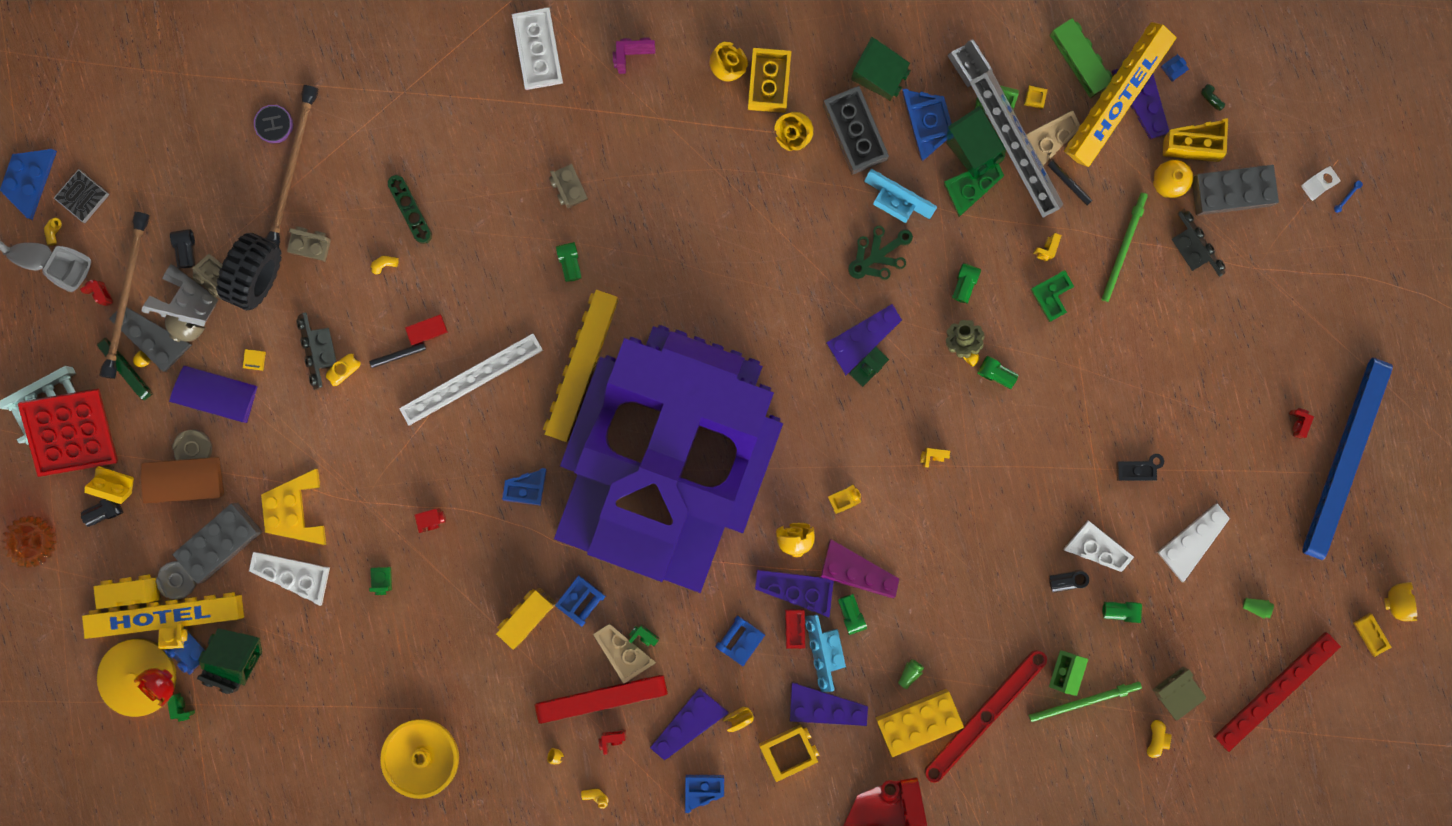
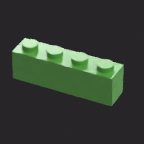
M1072 18L1054 29L1050 37L1088 96L1092 98L1105 90L1113 76L1108 69L1104 68L1100 55L1095 54L1092 49V43L1083 35L1080 24Z

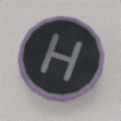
M268 105L257 112L254 119V128L262 140L269 143H280L285 141L290 132H292L293 120L283 107Z

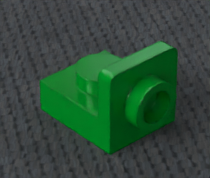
M391 567L371 568V588H369V592H375V595H386V591L392 590Z
M642 624L639 628L635 626L629 633L631 637L629 642L631 644L638 635L641 636L640 640L647 646H650V644L655 646L660 639Z
M181 693L173 694L167 702L170 720L178 719V722L190 719L189 716L195 714V710L184 711L185 701L181 697Z

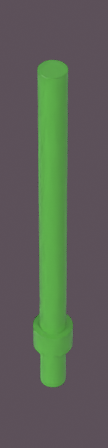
M1141 192L1136 206H1133L1132 217L1102 296V301L1109 302L1137 223L1144 213L1143 207L1148 196L1146 193Z
M1140 681L1126 686L1122 684L1116 686V689L1030 714L1029 719L1030 722H1034L1113 697H1124L1130 692L1142 689Z

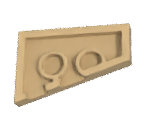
M1072 110L1026 134L1042 165L1069 141L1078 131L1080 124Z
M610 624L593 634L623 684L656 663L633 643L631 644L624 635Z

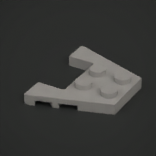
M170 264L162 279L179 286L180 289L170 304L149 296L141 311L144 313H149V311L157 312L161 317L170 315L178 317V321L204 326L219 299L213 297L206 289Z

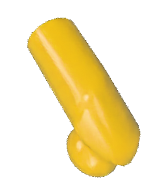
M58 218L50 219L44 227L47 246L57 245L55 235L62 226L61 220Z
M380 256L371 263L372 273L380 274L385 266L398 267L399 258Z
M600 789L581 791L582 800L593 799L599 808L607 807L608 797Z

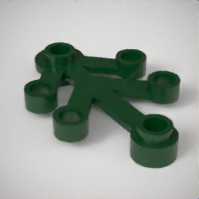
M876 226L873 230L874 238L871 254L865 260L864 253L869 240L867 237H860L857 241L856 260L852 261L848 267L850 276L860 279L865 275H870L887 280L891 275L890 270L887 268H882L881 270L869 268L873 263L903 269L906 266L904 258L894 259L884 256L900 245H909L913 239L912 233L906 229L901 230L895 240L879 250L881 238L885 230L882 226ZM876 229H881V230H882V234H881V235H877V234L875 233V230H876ZM907 234L909 239L903 240L902 235ZM864 239L866 241V245H860V240ZM898 260L903 261L904 265L902 267L897 265ZM855 266H860L861 272H856ZM887 271L888 276L882 277L881 272Z

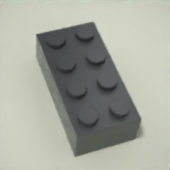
M860 86L823 101L822 106L851 175L887 161L889 155Z
M1274 165L1202 173L1193 177L1192 189L1196 216L1270 207L1279 203Z
M231 503L172 555L197 584L204 583L263 531L239 503Z

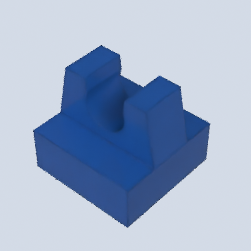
M1178 54L1161 66L1171 82L1189 70L1186 61Z

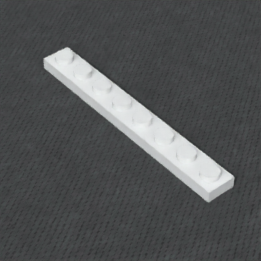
M531 334L399 409L407 424L412 425L542 352L543 349L535 335Z

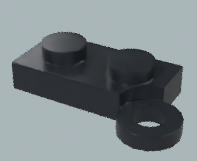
M1152 454L1148 461H1118L1117 481L1157 480V469L1163 467L1165 462L1163 456ZM1154 458H1158L1160 460L1158 465H1155L1153 463Z

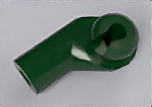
M1205 85L1201 91L1202 96L1215 109L1221 111L1225 107V103L1213 94L1215 88L1212 85Z

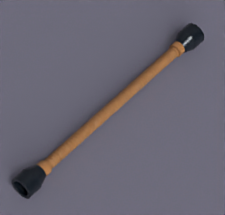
M303 85L301 117H299V124L296 129L290 154L291 157H289V164L286 169L274 223L270 228V232L265 237V239L277 243L278 246L280 245V221H282V214L288 197L287 193H289L290 181H292V174L298 157L297 153H299L300 141H302V134L308 117L307 113L311 110L319 90L310 85Z
M134 212L132 220L134 229L133 244H131L130 256L128 258L129 263H127L124 277L125 282H123L120 296L121 301H119L114 332L110 342V351L101 366L100 377L115 379L116 349L118 347L117 344H119L121 325H123L124 313L126 311L125 306H127L128 294L130 292L129 287H131L132 275L134 273L133 268H135L138 247L140 245L139 242L149 222L150 215L146 213Z

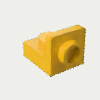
M1054 233L1051 237H1047L1044 248L1047 249L1044 250L1037 247L1033 254H1036L1037 258L1044 261L1053 259L1062 235Z
M925 448V452H921L920 463H923V467L929 468L930 456L933 457L932 460L944 462V458H950V451Z
M854 485L828 496L836 514L861 502V494Z
M178 623L177 627L159 628V649L184 648V641H187L188 638L187 629H184L182 623Z

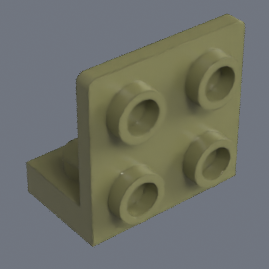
M1181 667L1152 689L1176 721L1206 699L1204 693L1192 679L1194 675L1185 667Z

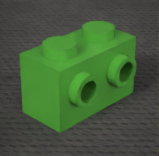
M1060 650L1049 687L1077 696L1088 659Z

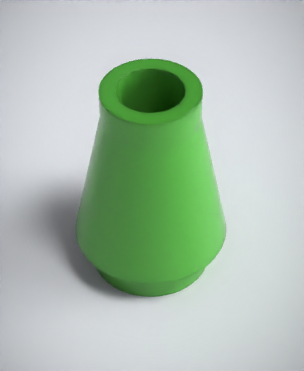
M1245 598L1243 603V609L1263 619L1265 617L1270 618L1274 608V604L1270 603L1269 600Z
M911 659L910 662L906 663L898 684L908 689L923 674L924 667Z

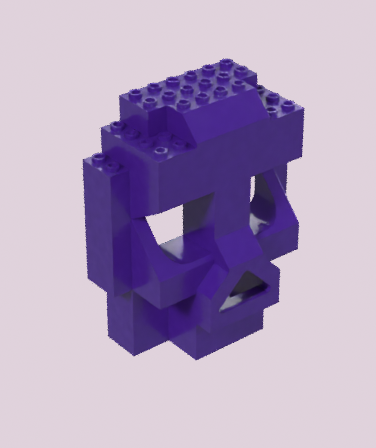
M662 325L652 327L646 346L643 345L641 340L630 336L629 340L624 338L617 359L608 355L605 358L600 357L560 467L574 471L577 477L554 540L587 551L589 556L663 582V580L701 593L724 528L744 533L783 426L780 418L769 415V418L765 417L774 392H771V388L762 384L759 387L756 386L763 367L759 365L760 361L749 358L747 361L742 357V353L738 351H724V347L713 343L710 346L702 338L694 336V339H691L683 331L676 329L675 332H672L669 328ZM625 403H637L660 411L658 421L641 463L617 454L608 442V432L614 414L618 407ZM699 426L725 435L736 446V458L726 481L719 486H703L681 478ZM654 483L662 495L673 523L666 525L618 507L616 501Z

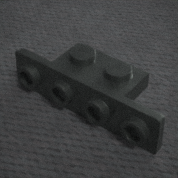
M1185 209L1179 211L1178 215L1188 229L1172 238V241L1191 270L1194 271L1209 261L1219 277L1226 273L1224 270L1226 269L1225 264L1221 259L1216 258L1214 247L1210 243L1207 244L1203 238L1205 234L1200 227H1196L1194 224V217L1191 212H1186Z
M305 312L298 316L296 323L297 328L301 330V346L303 349L305 348L306 367H309L310 371L309 383L313 386L314 390H318L323 387L319 369L332 367L336 362L329 328L311 331L307 313Z

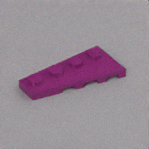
M830 539L821 577L893 599L896 597L899 578Z

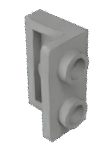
M973 39L947 55L967 87L971 86V80L990 69L992 70Z

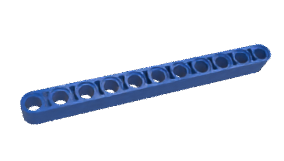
M1373 357L1367 364L1302 549L1303 554L1320 560H1324L1327 556L1393 369V365Z

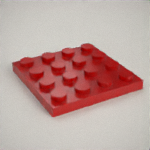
M99 388L18 403L38 477L118 462Z

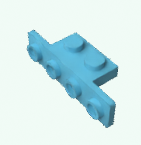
M873 169L869 171L864 180L865 183L880 191L873 205L904 223L907 222L913 210L930 219L937 209V206L930 201L923 199Z
M805 616V626L810 639L809 645L813 653L818 685L821 692L834 691L831 671L846 667L838 629L822 633L819 616Z

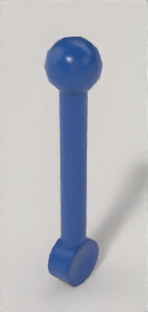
M1356 181L1353 189L1343 201L1334 207L1336 213L1341 212L1342 206L1357 189L1363 186L1361 181Z

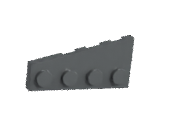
M126 307L121 331L163 372H166L192 346L189 342L174 341L170 338V333ZM117 311L109 318L114 324Z

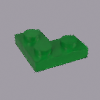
M1064 270L1030 289L1048 322L1067 313L1058 295L1073 288L1074 285Z

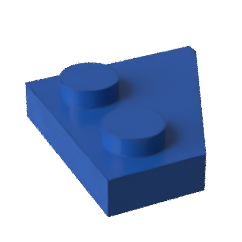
M542 468L533 473H526L520 477L505 480L502 500L541 506L547 469Z
M686 775L685 813H690L696 807L705 806L712 800L724 797V775Z

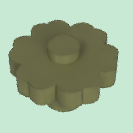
M961 320L959 325L954 323L947 330L946 346L950 352H956L957 357L969 358L971 353L978 354L983 348L984 332L981 326H974L973 321Z

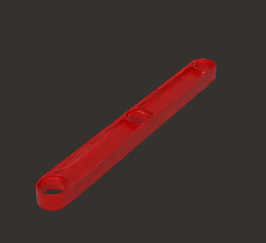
M1039 650L1032 651L970 718L964 725V728L960 729L928 764L924 772L928 781L933 783L939 782L1043 669L1047 663L1045 653ZM1036 654H1041L1043 657V661L1039 665L1033 663V656ZM989 711L991 713L990 720L982 721L981 713ZM937 768L939 770L938 777L930 778L928 775L929 770Z

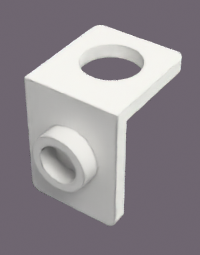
M1328 166L1307 180L1301 187L1313 201L1341 180L1331 166ZM1325 173L1332 176V183L1324 180L1323 176Z

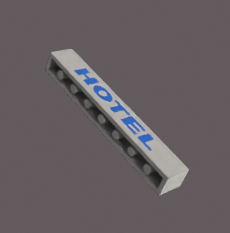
M990 69L970 81V84L1042 217L1059 210L1063 206V202L992 70Z

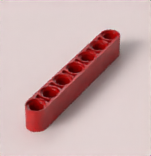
M658 675L536 703L534 706L538 724L665 696L668 694L664 675Z

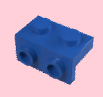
M187 631L188 638L187 641H184V648L164 649L169 658H174L178 662L177 666L183 673L187 672L190 675L200 665L199 656L204 648Z

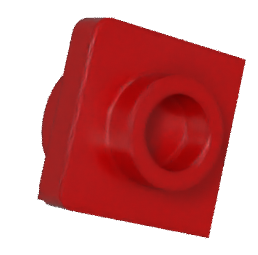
M91 280L86 282L84 287L80 288L81 293L90 294L94 292L92 296L100 305L109 306L114 303L104 282Z
M1297 408V410H1291L1289 415L1299 418L1293 426V436L1299 439L1307 438L1314 416L1309 415V411Z
M626 730L602 733L598 742L599 749L603 750V755H608V743H611L612 746L623 744L622 741L626 740Z

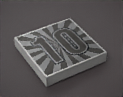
M78 169L54 199L81 222L86 223L110 194Z

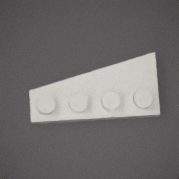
M1214 504L1157 553L1179 580L1184 582L1230 518L1218 504Z
M253 552L249 568L250 572L270 582H274L305 599L307 598L319 606L322 605L330 567Z

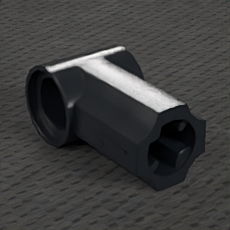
M187 229L171 232L170 241L175 249L177 268L194 267L193 246L195 245V237L193 231Z
M102 499L99 501V504L82 511L81 519L87 527H90L105 519L119 516L124 512L119 503Z
M1081 570L1049 575L1051 591L1057 592L1085 588L1089 584V576ZM1078 574L1084 576V581L1081 584L1075 583V577Z

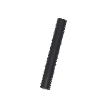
M1053 160L1047 165L1086 205L1093 201Z
M423 342L369 361L370 366L374 368L426 350V345Z

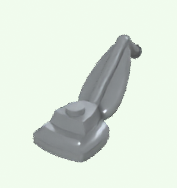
M0 240V251L11 262L28 270L36 271L42 269V273L51 282L69 292H74L82 284L91 265L89 257L68 247L57 246L53 251L48 246L39 243H20L8 247Z

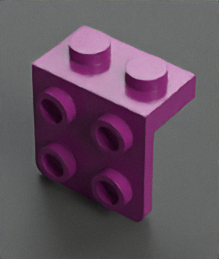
M623 38L620 41H616V51H613L614 68H618L619 74H626V55L655 54V41L651 40V38H640L639 41Z

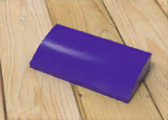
M183 366L174 385L169 402L247 423L258 386Z

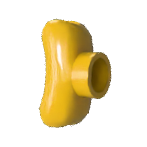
M347 354L333 364L325 377L330 381L331 385L337 386L360 367L361 362L354 358V354Z
M742 707L725 716L723 722L730 721L732 727L727 731L734 732L752 723L754 716L748 707Z
M1155 720L1151 724L1152 741L1147 749V754L1151 758L1161 756L1163 749H1170L1172 734L1166 733V725L1160 720Z

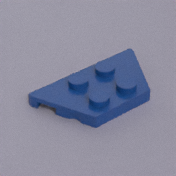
M903 89L902 93L920 159L924 161L947 140V129L952 123L944 96L929 95L924 92L918 93L909 91V89Z
M53 149L18 153L11 156L0 191L28 219L33 220L57 153Z

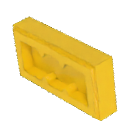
M1369 613L1353 622L1373 657L1392 648L1373 614Z

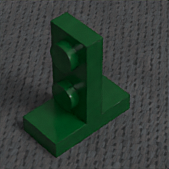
M875 346L849 375L863 387L882 369L889 359Z

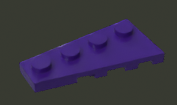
M792 682L790 722L867 726V705Z
M699 687L651 745L650 749L666 760L729 712Z

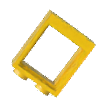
M801 724L759 744L776 782L818 763L817 757L820 756L815 745L811 746L808 740L811 738L807 727L803 729ZM800 733L811 758L781 772L770 747Z

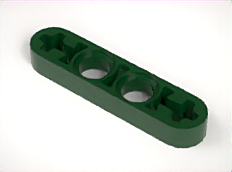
M399 175L390 177L388 187L414 238L421 244L428 243L432 239V232L406 181ZM394 181L402 182L399 184L401 190L407 191L400 193L396 187H393L395 185ZM404 196H409L411 199L408 206L401 205V199ZM412 213H418V222L411 223L409 216ZM420 226L424 232H427L426 238L418 237L420 235L419 229L415 228L414 230L413 228Z
M103 338L97 343L98 348L105 357L110 351L111 341L107 338ZM116 349L117 371L142 400H147L153 395L152 391L118 349Z

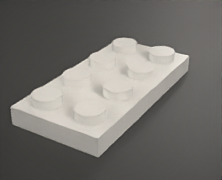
M550 8L512 14L525 89L529 90L563 84Z

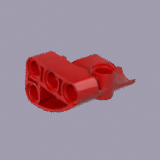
M918 778L898 781L888 780L881 786L857 795L843 826H928ZM893 787L896 792L893 795H888L885 793V788Z

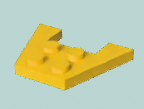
M314 469L261 494L265 533L326 545L324 526L305 528L301 490L320 488L318 469Z

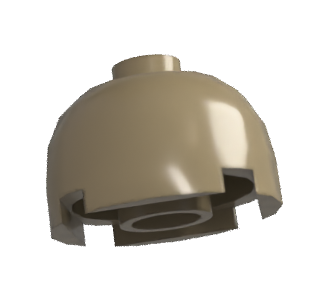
M167 315L165 318L166 330L170 333V338L177 342H180V340L184 342L193 341L206 328L178 321V317Z

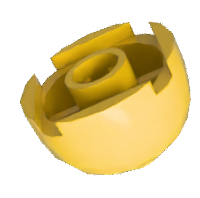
M731 42L719 43L711 53L709 61L713 74L718 79L727 82L740 78L748 67V60L743 50L740 48L736 49Z
M790 112L782 115L776 121L774 131L777 134L776 140L782 148L788 151L800 150L811 141L813 125L811 120L803 113Z
M1168 160L1159 165L1154 172L1153 185L1156 191L1166 198H1178L1186 194L1193 183V172L1190 166L1180 160Z
M791 523L789 524L790 528L784 529V526L779 527L776 530V540L784 553L792 555V557H801L812 548L815 532L814 527L810 528V524Z
M1411 582L1396 584L1389 590L1388 598H1384L1386 610H1390L1392 616L1400 621H1417L1415 595L1411 592L1413 590Z

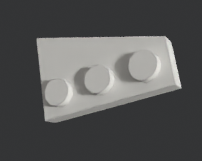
M1089 520L1086 521L1063 549L1120 572L1134 558Z

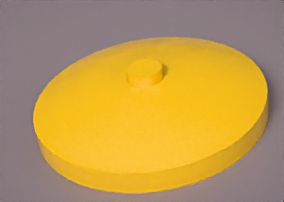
M130 639L118 643L104 655L97 671L99 693L104 702L119 714L139 717L153 713L162 707L157 705L160 701L157 699L151 701L137 687L140 683H135L134 679L140 673L150 668H157L161 671L166 669L173 676L171 680L175 688L176 668L173 660L167 656L164 649H159L158 644L151 640Z
M415 719L401 724L388 735L381 750V768L386 781L398 793L410 798H428L444 790L455 777L459 764V751L453 736L445 727L431 720Z

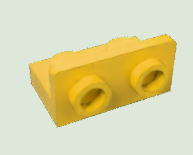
M98 466L95 469V477L85 486L84 493L122 504L132 494L134 478Z

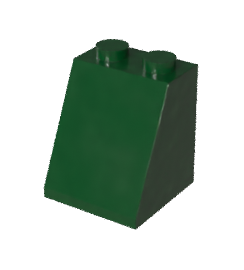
M871 37L853 70L851 80L891 101L893 96L897 97L902 87L899 85L902 79L906 81L911 72L908 69L910 62L877 39Z
M980 106L948 126L947 145L973 177L978 174H984L993 164L997 165L1004 160L1006 148Z
M218 628L216 633L210 636L208 640L209 646L206 651L203 650L199 656L201 669L245 686L262 654L260 638Z

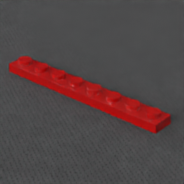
M1324 632L1227 723L1214 738L1226 751L1230 752L1341 646L1329 633Z

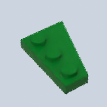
M993 164L982 175L978 174L973 177L967 171L944 181V186L958 217L1004 177L999 164Z

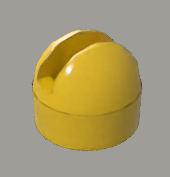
M139 351L133 357V363L137 367H145L151 362V359L143 351Z
M971 353L970 357L964 358V360L971 367H974L979 361V355Z
M551 748L547 756V762L554 765L560 764L562 762L560 760L561 757H564L562 751Z

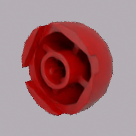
M150 668L140 673L134 679L135 683H140L137 687L151 701L157 699L160 701L157 705L162 707L169 701L174 692V683L171 680L173 676L166 669L161 671L157 668Z

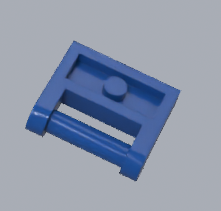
M578 575L555 606L583 627L586 623V618L600 600H604L606 595ZM591 592L595 596L578 616L574 612Z
M737 615L734 618L735 622L715 647L741 666H744L765 634ZM742 625L746 629L730 650L726 646Z

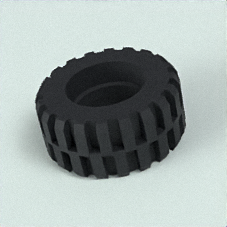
M246 233L240 236L238 241H235L233 247L228 251V255L224 259L222 268L219 271L216 290L222 300L247 311L258 307V304L262 303L264 297L267 296L268 291L272 288L280 268L282 258L280 255L282 252L277 243L254 233Z

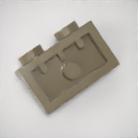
M572 164L555 172L554 170L550 171L552 177L549 180L553 188L557 187L560 192L557 197L561 205L565 204L568 209L588 200Z
M296 226V229H289L291 237L287 249L288 253L326 262L331 239L327 238L325 233L315 231L314 234L308 233V229Z
M208 254L193 267V279L197 284L205 286L213 297L221 299L217 294L216 286L218 285L217 278H219L222 264Z

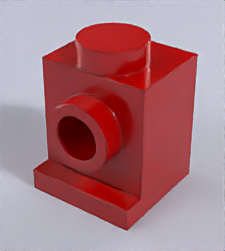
M440 508L414 514L419 533L426 532V528H428V531L437 529L439 524L446 522L444 511H441Z

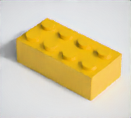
M947 689L875 718L892 757L964 728L950 692Z

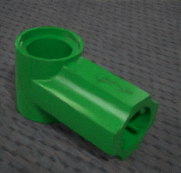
M575 242L556 246L565 282L582 279Z
M962 263L952 299L961 303H968L973 287L979 279L980 268Z
M989 356L985 357L977 372L980 376L990 381L994 380L1008 389H1012L1019 376Z
M850 594L839 598L838 602L845 618L843 620L848 634L852 635L866 630V622L859 611L854 595Z
M1104 602L1102 606L1103 618L1141 623L1142 603Z

